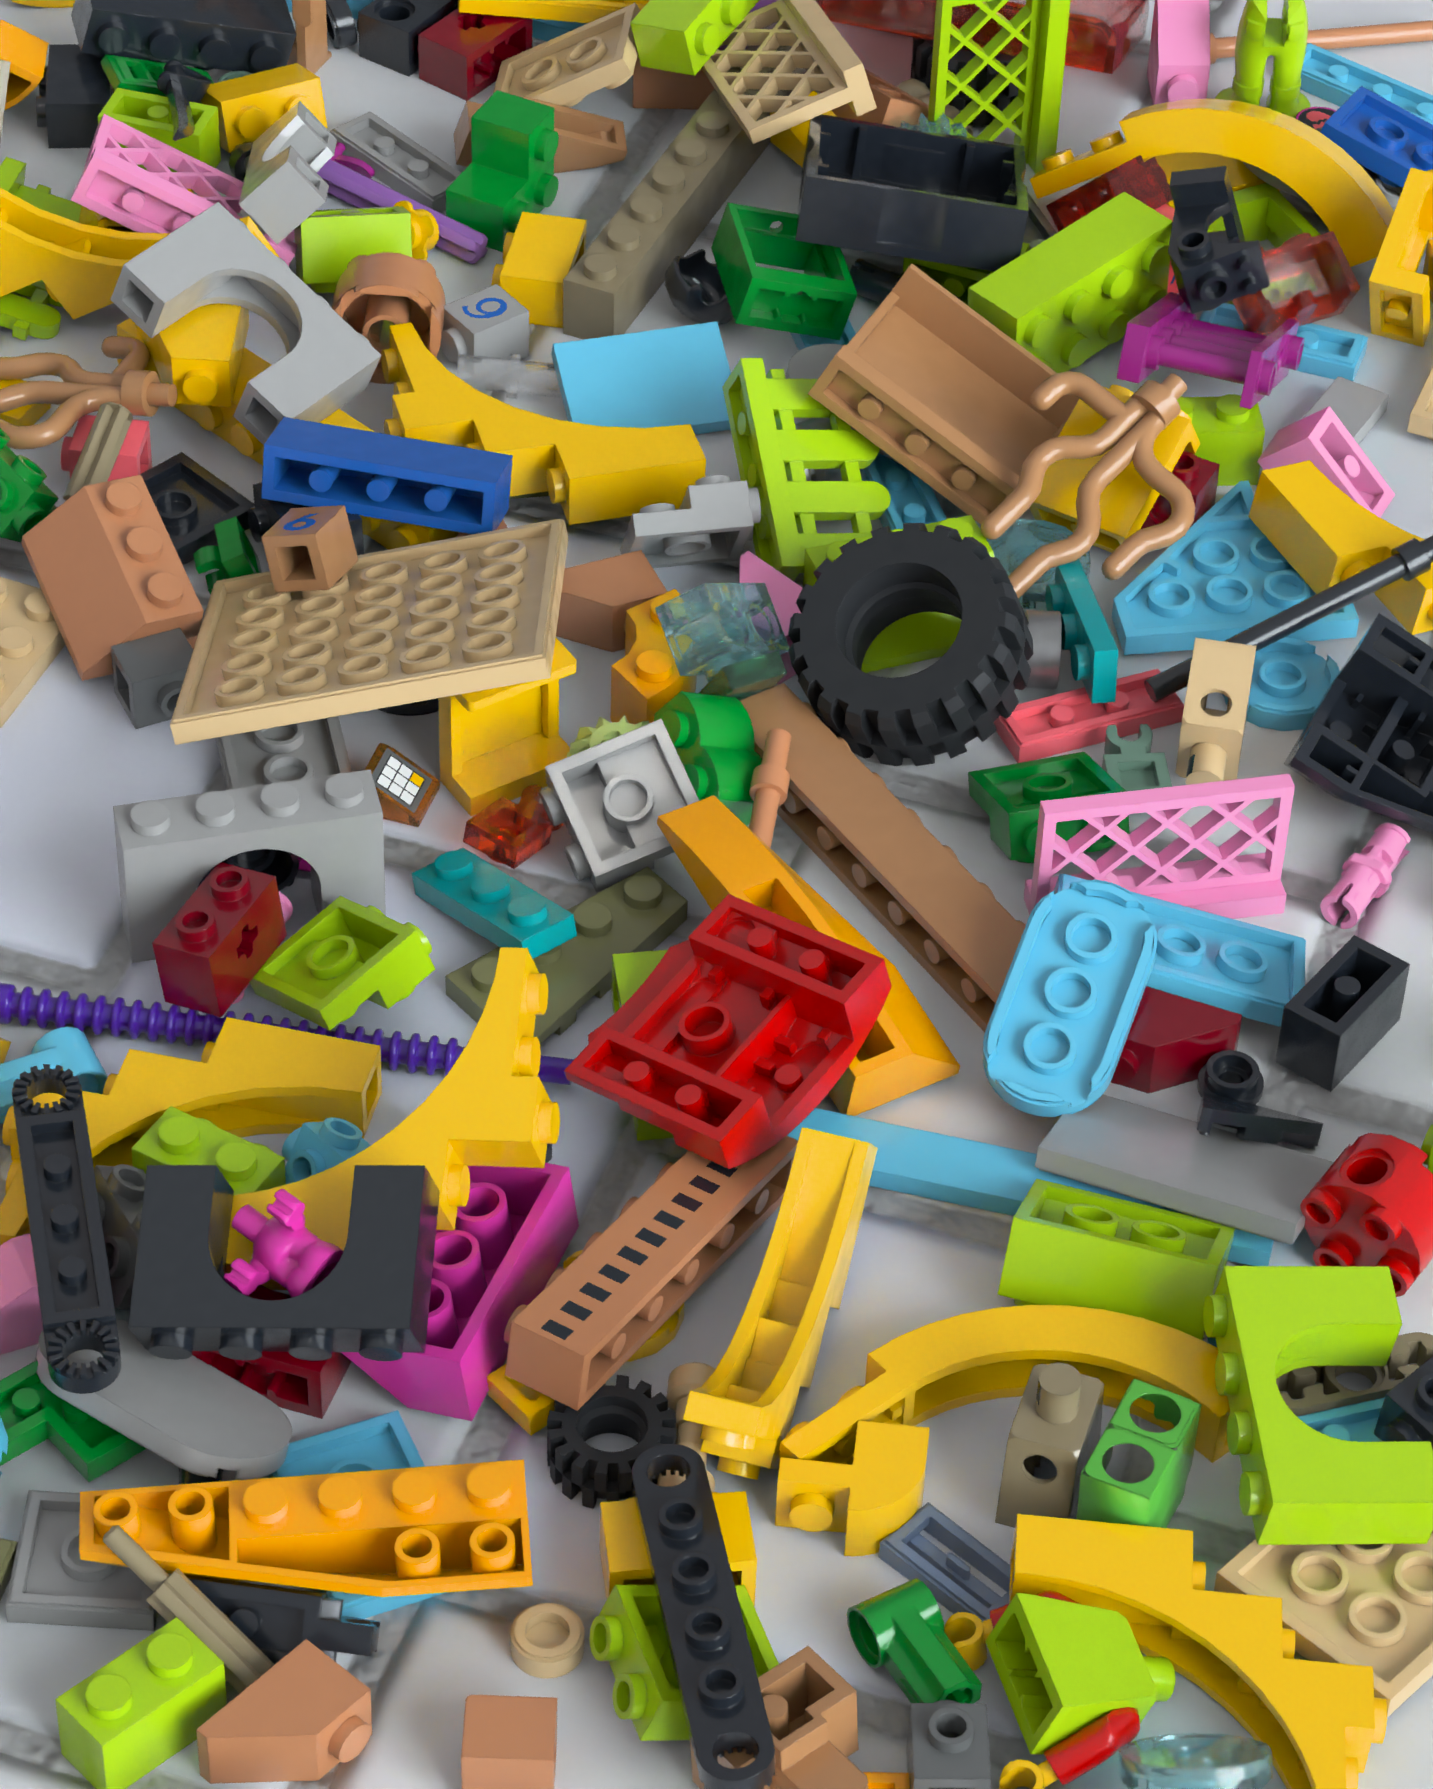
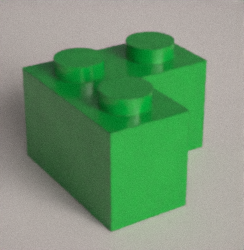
M496 90L471 117L472 162L446 189V216L485 234L488 239L487 248L503 252L505 236L507 232L515 233L522 212L539 214L545 207L551 206L555 200L558 191V178L554 176V155L557 151L559 135L557 131H554V107Z

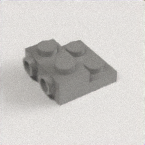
M712 475L700 478L695 482V485L688 486L679 510H675V505L670 503H657L641 508L640 513L632 514L620 548L621 555L642 550L652 568L737 561L746 542L753 538V524L760 523L761 520L758 489L756 487L748 488L747 480L731 482L730 477L726 475Z
M662 719L545 766L548 788L539 791L542 804L551 824L556 826L565 823L573 840V843L564 846V850L576 879L582 881L590 878L596 892L604 890L646 867L652 870L654 869V860L674 853L673 848L657 825L658 816L699 801Z

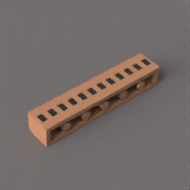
M785 1136L761 1155L730 1169L689 1150L675 1163L668 1162L659 1172L655 1183L639 1198L636 1196L630 1198L624 1205L619 1217L603 1233L599 1231L594 1233L587 1241L582 1253L566 1269L558 1268L549 1278L545 1289L528 1306L522 1304L515 1309L504 1331V1341L509 1344L505 1375L578 1411L781 1205L798 1140Z

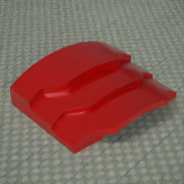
M728 894L688 936L689 940L669 947L661 961L637 991L617 1012L588 1035L589 1044L570 1063L564 1072L567 1080L617 1102L620 1110L672 1133L676 1145L730 1169L756 1158L773 1147L794 1130L820 1104L862 1047L884 1006L892 985L883 958Z

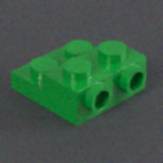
M1085 751L968 772L969 795L989 815L991 840L1010 860L1021 863H1034L1040 801L1127 792ZM1129 815L1117 824L1119 828L1130 834ZM1084 819L1057 822L1055 833L1068 841L1089 823ZM1103 835L1083 852L1101 851L1111 847L1116 842Z

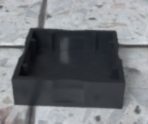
M821 114L810 119L801 172L796 241L995 272L1021 255L1029 212L1027 187L1023 183L1026 171L1025 146L950 134L921 132L886 124Z

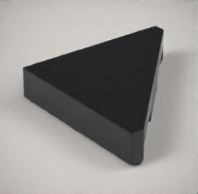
M1204 1091L1197 1115V1130L1203 1135L1209 1136L1212 1123L1237 1129L1236 1137L1241 1140L1272 1144L1284 1141L1310 1149H1315L1318 1146L1323 1127L1322 1122Z

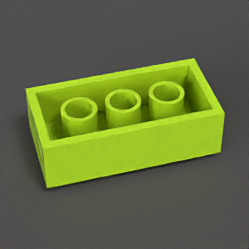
M1124 191L968 288V306L1056 373L1069 371L1080 366L1086 359L1111 343L1118 342L1125 335L1127 323L1168 294L1170 265L1168 247L1173 221Z

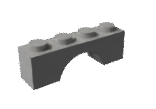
M301 101L296 103L253 142L239 200V205L243 208L240 211L242 218L249 216L263 235L267 233L276 244L280 243L326 202L329 185L317 172L335 154L337 139Z

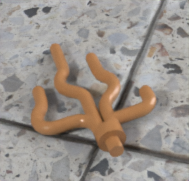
M109 336L103 340L101 349L105 356L113 359H123L112 373L86 371L77 361L69 356L52 352L33 353L17 357H0V380H19L41 375H53L60 377L64 381H28L0 389V413L30 404L60 405L42 423L31 426H15L0 418V428L10 438V441L6 444L8 448L24 450L45 447L60 440L80 418L98 411L100 405L106 402H113L124 406L131 412L132 416L152 417L156 414L159 406H175L177 387L175 384L160 383L159 376L155 371L145 370L150 360L147 345L138 339L130 337Z
M1065 371L1056 373L1044 380L1034 390L1030 400L1037 410H1047L1059 398L1070 394L1081 399L1105 418L1107 422L1092 434L1083 436L1065 435L1051 438L1035 447L1022 464L1016 488L982 522L980 529L985 538L996 540L1001 537L1030 508L1041 492L1045 471L1050 465L1059 460L1087 459L1100 456L1105 452L1107 453L1088 471L1078 487L1076 498L1078 521L1073 534L1066 539L1042 545L1008 576L1018 599L1045 572L1051 568L1074 562L1090 550L1100 532V495L1132 461L1135 470L1144 481L1168 500L1172 511L1170 517L1163 523L1140 529L1124 540L1102 564L1101 570L1105 578L1118 580L1146 553L1171 546L1185 536L1194 522L1196 508L1191 491L1177 476L1156 459L1153 451L1154 441L1157 436L1181 412L1177 400L1187 391V385L1178 375L1171 373L1161 383L1147 380L1125 404L1094 379L1080 372Z

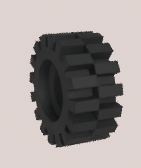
M617 1375L616 1385L606 1386L605 1383L578 1411L555 1400L554 1411H549L547 1419V1466H550V1477L554 1484L562 1482V1494L572 1500L581 1491L582 1506L594 1509L598 1498L606 1499V1502L633 1498L632 1467L638 1456L647 1449L657 1445L676 1444V1416L674 1409L668 1410V1399L661 1392L651 1398L652 1385L640 1380L635 1390L629 1388V1376ZM616 1433L628 1436L638 1442V1444L623 1451L607 1452L595 1449L585 1442L600 1434ZM652 1478V1482L657 1485L658 1478L656 1480Z

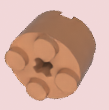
M392 252L375 253L368 256L359 255L353 258L337 282L332 309L357 333L366 337L372 347L380 354L383 349H390L389 325L412 323L425 347L435 357L438 355L441 345L446 300L442 285L436 277L434 267L426 260L414 259L407 255ZM380 358L370 382L394 384L386 383Z

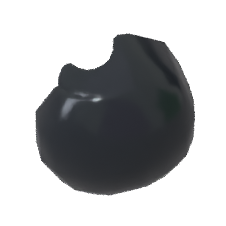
M700 249L686 257L676 256L665 272V287L673 305L678 311L700 324L717 321L719 326L734 318L717 265L706 260L705 250Z

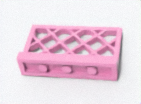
M103 114L97 126L82 175L73 191L71 201L135 232L172 233L217 202L235 218H242L237 213H240L243 209L239 205V200L244 182ZM118 143L127 146L128 148H122ZM138 165H143L147 170L138 167ZM168 167L176 170L177 172H171ZM187 189H193L196 194L188 191ZM217 191L225 194L226 196H221ZM294 230L278 244L267 233L263 235L279 258L284 260L289 266L295 256L298 245L294 243Z
M1290 774L1040 801L1032 879L1025 880L1024 901L1029 915L1041 898L1054 891L1058 876H1052L1069 862L1084 870L1080 874H1072L1071 876L1086 880L1110 882L1130 892L1231 919L1284 913L1287 895L1281 882V874L1295 789ZM1274 798L1273 805L1254 820L1249 819L1240 812L1254 800ZM1208 805L1213 808L1210 813L1192 827L1178 819L1192 807ZM1146 812L1151 816L1130 834L1117 826L1118 823L1130 814ZM1084 819L1089 823L1068 841L1055 833L1057 822ZM1228 821L1241 829L1219 847L1206 839ZM1166 828L1179 836L1158 854L1145 846V844ZM1103 835L1118 843L1096 861L1083 853ZM1255 841L1266 847V853L1237 856ZM1194 848L1207 856L1203 860L1176 863ZM1132 855H1135L1145 863L1141 867L1114 870Z

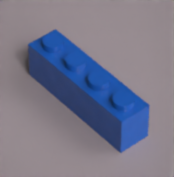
M283 417L264 443L261 498L309 507L345 505L346 512L350 514L467 534H478L497 530L509 509L513 455Z

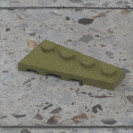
M646 867L568 909L567 911L574 915L577 936L533 959L539 973H545L548 980L547 1009L544 1015H536L533 1037H538L541 1044L552 1033L560 1036L576 1021L577 1011L593 996L601 999L611 989L612 954L653 951L687 920L688 901L654 871ZM500 947L445 976L446 995L476 1023H478L483 1013L494 981Z

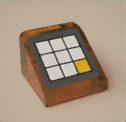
M380 743L365 770L371 769L383 811V819L419 827L440 789V780L393 747Z

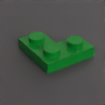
M34 1361L0 1380V1416L8 1436L7 1455L2 1451L0 1466L49 1439L88 1482H91L146 1450L145 1447L52 1393L41 1382L36 1373L38 1361Z

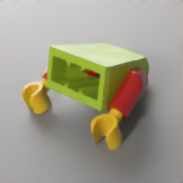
M1048 1590L1035 1595L1016 1593L1010 1604L990 1610V1619L981 1621L980 1618L972 1613L957 1612L949 1617L944 1626L945 1634L972 1671L977 1670L984 1664L987 1659L988 1647L1030 1755L1044 1754L1047 1759L1038 1765L1029 1760L1021 1759L1009 1762L1001 1772L999 1778L1000 1789H1015L1021 1786L1030 1789H1045V1787L1057 1780H1060L1061 1784L1065 1786L1102 1764L1132 1742L1139 1733L1140 1723L1155 1702L1167 1701L1174 1691L1175 1671L1173 1664L1166 1657L1143 1656L1127 1618L1118 1611L1080 1604L1056 1591Z

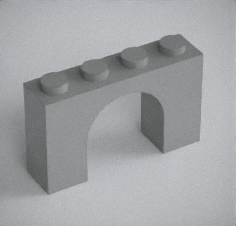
M219 202L125 263L110 299L150 338L192 310L208 304L223 303L241 306L269 322L280 335L287 355L247 382L233 415L263 445L283 417L320 423L366 390L382 356L372 347L366 337L357 333L330 307L323 297L317 295L290 270L284 260L275 256L249 231L241 220L235 218Z
M371 769L113 806L122 920L132 963L155 960L152 942L195 892L203 877L222 861L247 851L261 849L281 850L306 860L311 867V890L318 914L335 899L342 896L364 907L372 905L386 916L383 811Z

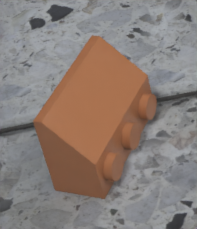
M141 475L82 487L22 536V547L82 681L113 674L111 646L181 628L192 649H194L202 624L204 610Z

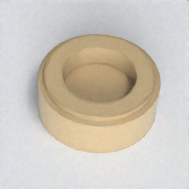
M540 1603L524 1609L514 1619L510 1630V1652L517 1667L528 1675L545 1679L561 1677L573 1671L583 1658L584 1625L579 1616L571 1609L555 1603Z

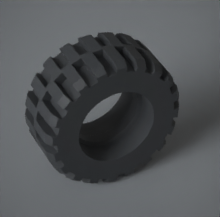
M924 523L903 524V531L892 532L889 526L871 531L872 538L859 544L854 538L841 546L842 555L833 562L826 558L813 572L817 579L813 586L806 584L802 588L796 600L801 613H794L790 618L788 635L793 643L789 649L791 665L799 678L798 682L817 716L836 737H841L848 743L852 753L864 759L870 758L875 753L880 764L892 766L902 765L903 758H911L915 766L934 764V756L948 752L950 758H954L967 752L965 744L978 737L981 742L985 741L997 731L994 721L1000 715L1004 718L1010 717L1018 705L1019 700L1014 690L1025 689L1031 674V668L1027 661L1033 655V638L1027 627L1029 621L1006 570L998 558L991 557L986 546L975 538L964 537L962 540L958 530L943 525H937L934 532H928ZM922 612L945 613L962 620L958 635L952 646L937 662L928 668L912 675L896 678L878 677L861 671L864 656L873 640L895 621Z

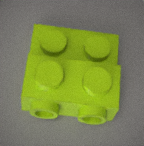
M339 896L281 944L249 983L256 995L330 1031L337 1024L352 1017L358 1007L366 1000L386 1009L391 1008L396 1002L408 997L414 991L416 985L431 974L435 967L429 957V954L432 952L431 944L424 933L414 924L409 922L405 924L399 923L386 917L379 909L372 905L364 907Z
M615 1585L601 1612L593 1620L589 1635L590 1648L594 1658L598 1661H608L616 1679L612 1694L614 1710L620 1719H632L640 1741L690 1740L655 1585ZM735 1585L757 1677H760L779 1663L745 1585Z

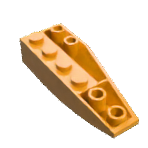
M710 796L658 816L657 825L712 911L730 894L884 959L892 985L890 992L862 1047L828 1093L840 1113L856 1116L959 1073V1063L897 968L716 796Z
M524 1459L80 1492L79 1553L81 1560L128 1567L103 1542L105 1533L112 1526L119 1525L167 1574H172L178 1568L184 1575L231 1581L265 1582L377 1597L533 1586Z

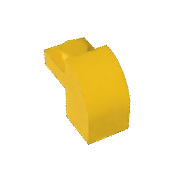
M858 1420L853 1465L780 1457L775 1526L799 1528L809 1532L830 1531L846 1533L844 1556H866L879 1553L880 1542L889 1534L900 1529L922 1508L930 1428Z

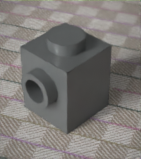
M181 628L111 646L114 692L135 729L172 719L193 653V649Z
M941 1700L934 1703H910L906 1745L907 1773H909L910 1789H990L991 1768L987 1704H963L952 1700Z

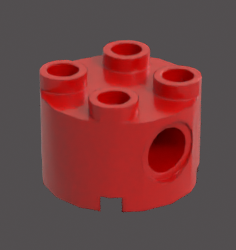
M1368 1133L1358 1137L1351 1146L1349 1144L1300 1204V1209L1305 1216V1229L1311 1242L1316 1247L1313 1253L1315 1264L1317 1266L1389 1267L1396 1297L1403 1296L1433 1259V1174L1422 1165L1428 1155L1415 1145L1386 1134Z

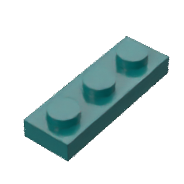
M1077 559L1074 562L1055 568V584H1048L1046 586V611H1060L1061 649L1070 651L1073 678L1075 681L1083 682L1091 704L1115 702L1118 647L1081 562Z
M463 847L459 850L443 853L433 863L411 873L415 894L498 947L528 948L532 959L577 936L574 915Z

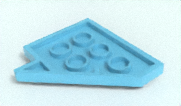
M1249 480L1237 483L1189 528L1185 536L1167 548L1113 599L1112 620L1124 655L1193 650L1195 637L1224 641L1316 595L1248 517L1254 498ZM1351 603L1286 637L1303 641L1353 638L1357 636L1359 617L1354 604Z

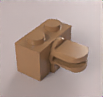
M809 1646L758 1677L774 1741L776 1760L775 1775L772 1776V1783L770 1787L765 1785L764 1789H868L867 1776L847 1758L859 1750L857 1691ZM690 1741L692 1779L700 1789H705L704 1782H701L699 1779L695 1755ZM733 1748V1753L728 1754L727 1750H724V1756L722 1758L718 1756V1763L727 1768H742L755 1760L753 1752L751 1755L746 1754L745 1748L740 1753H737V1748Z

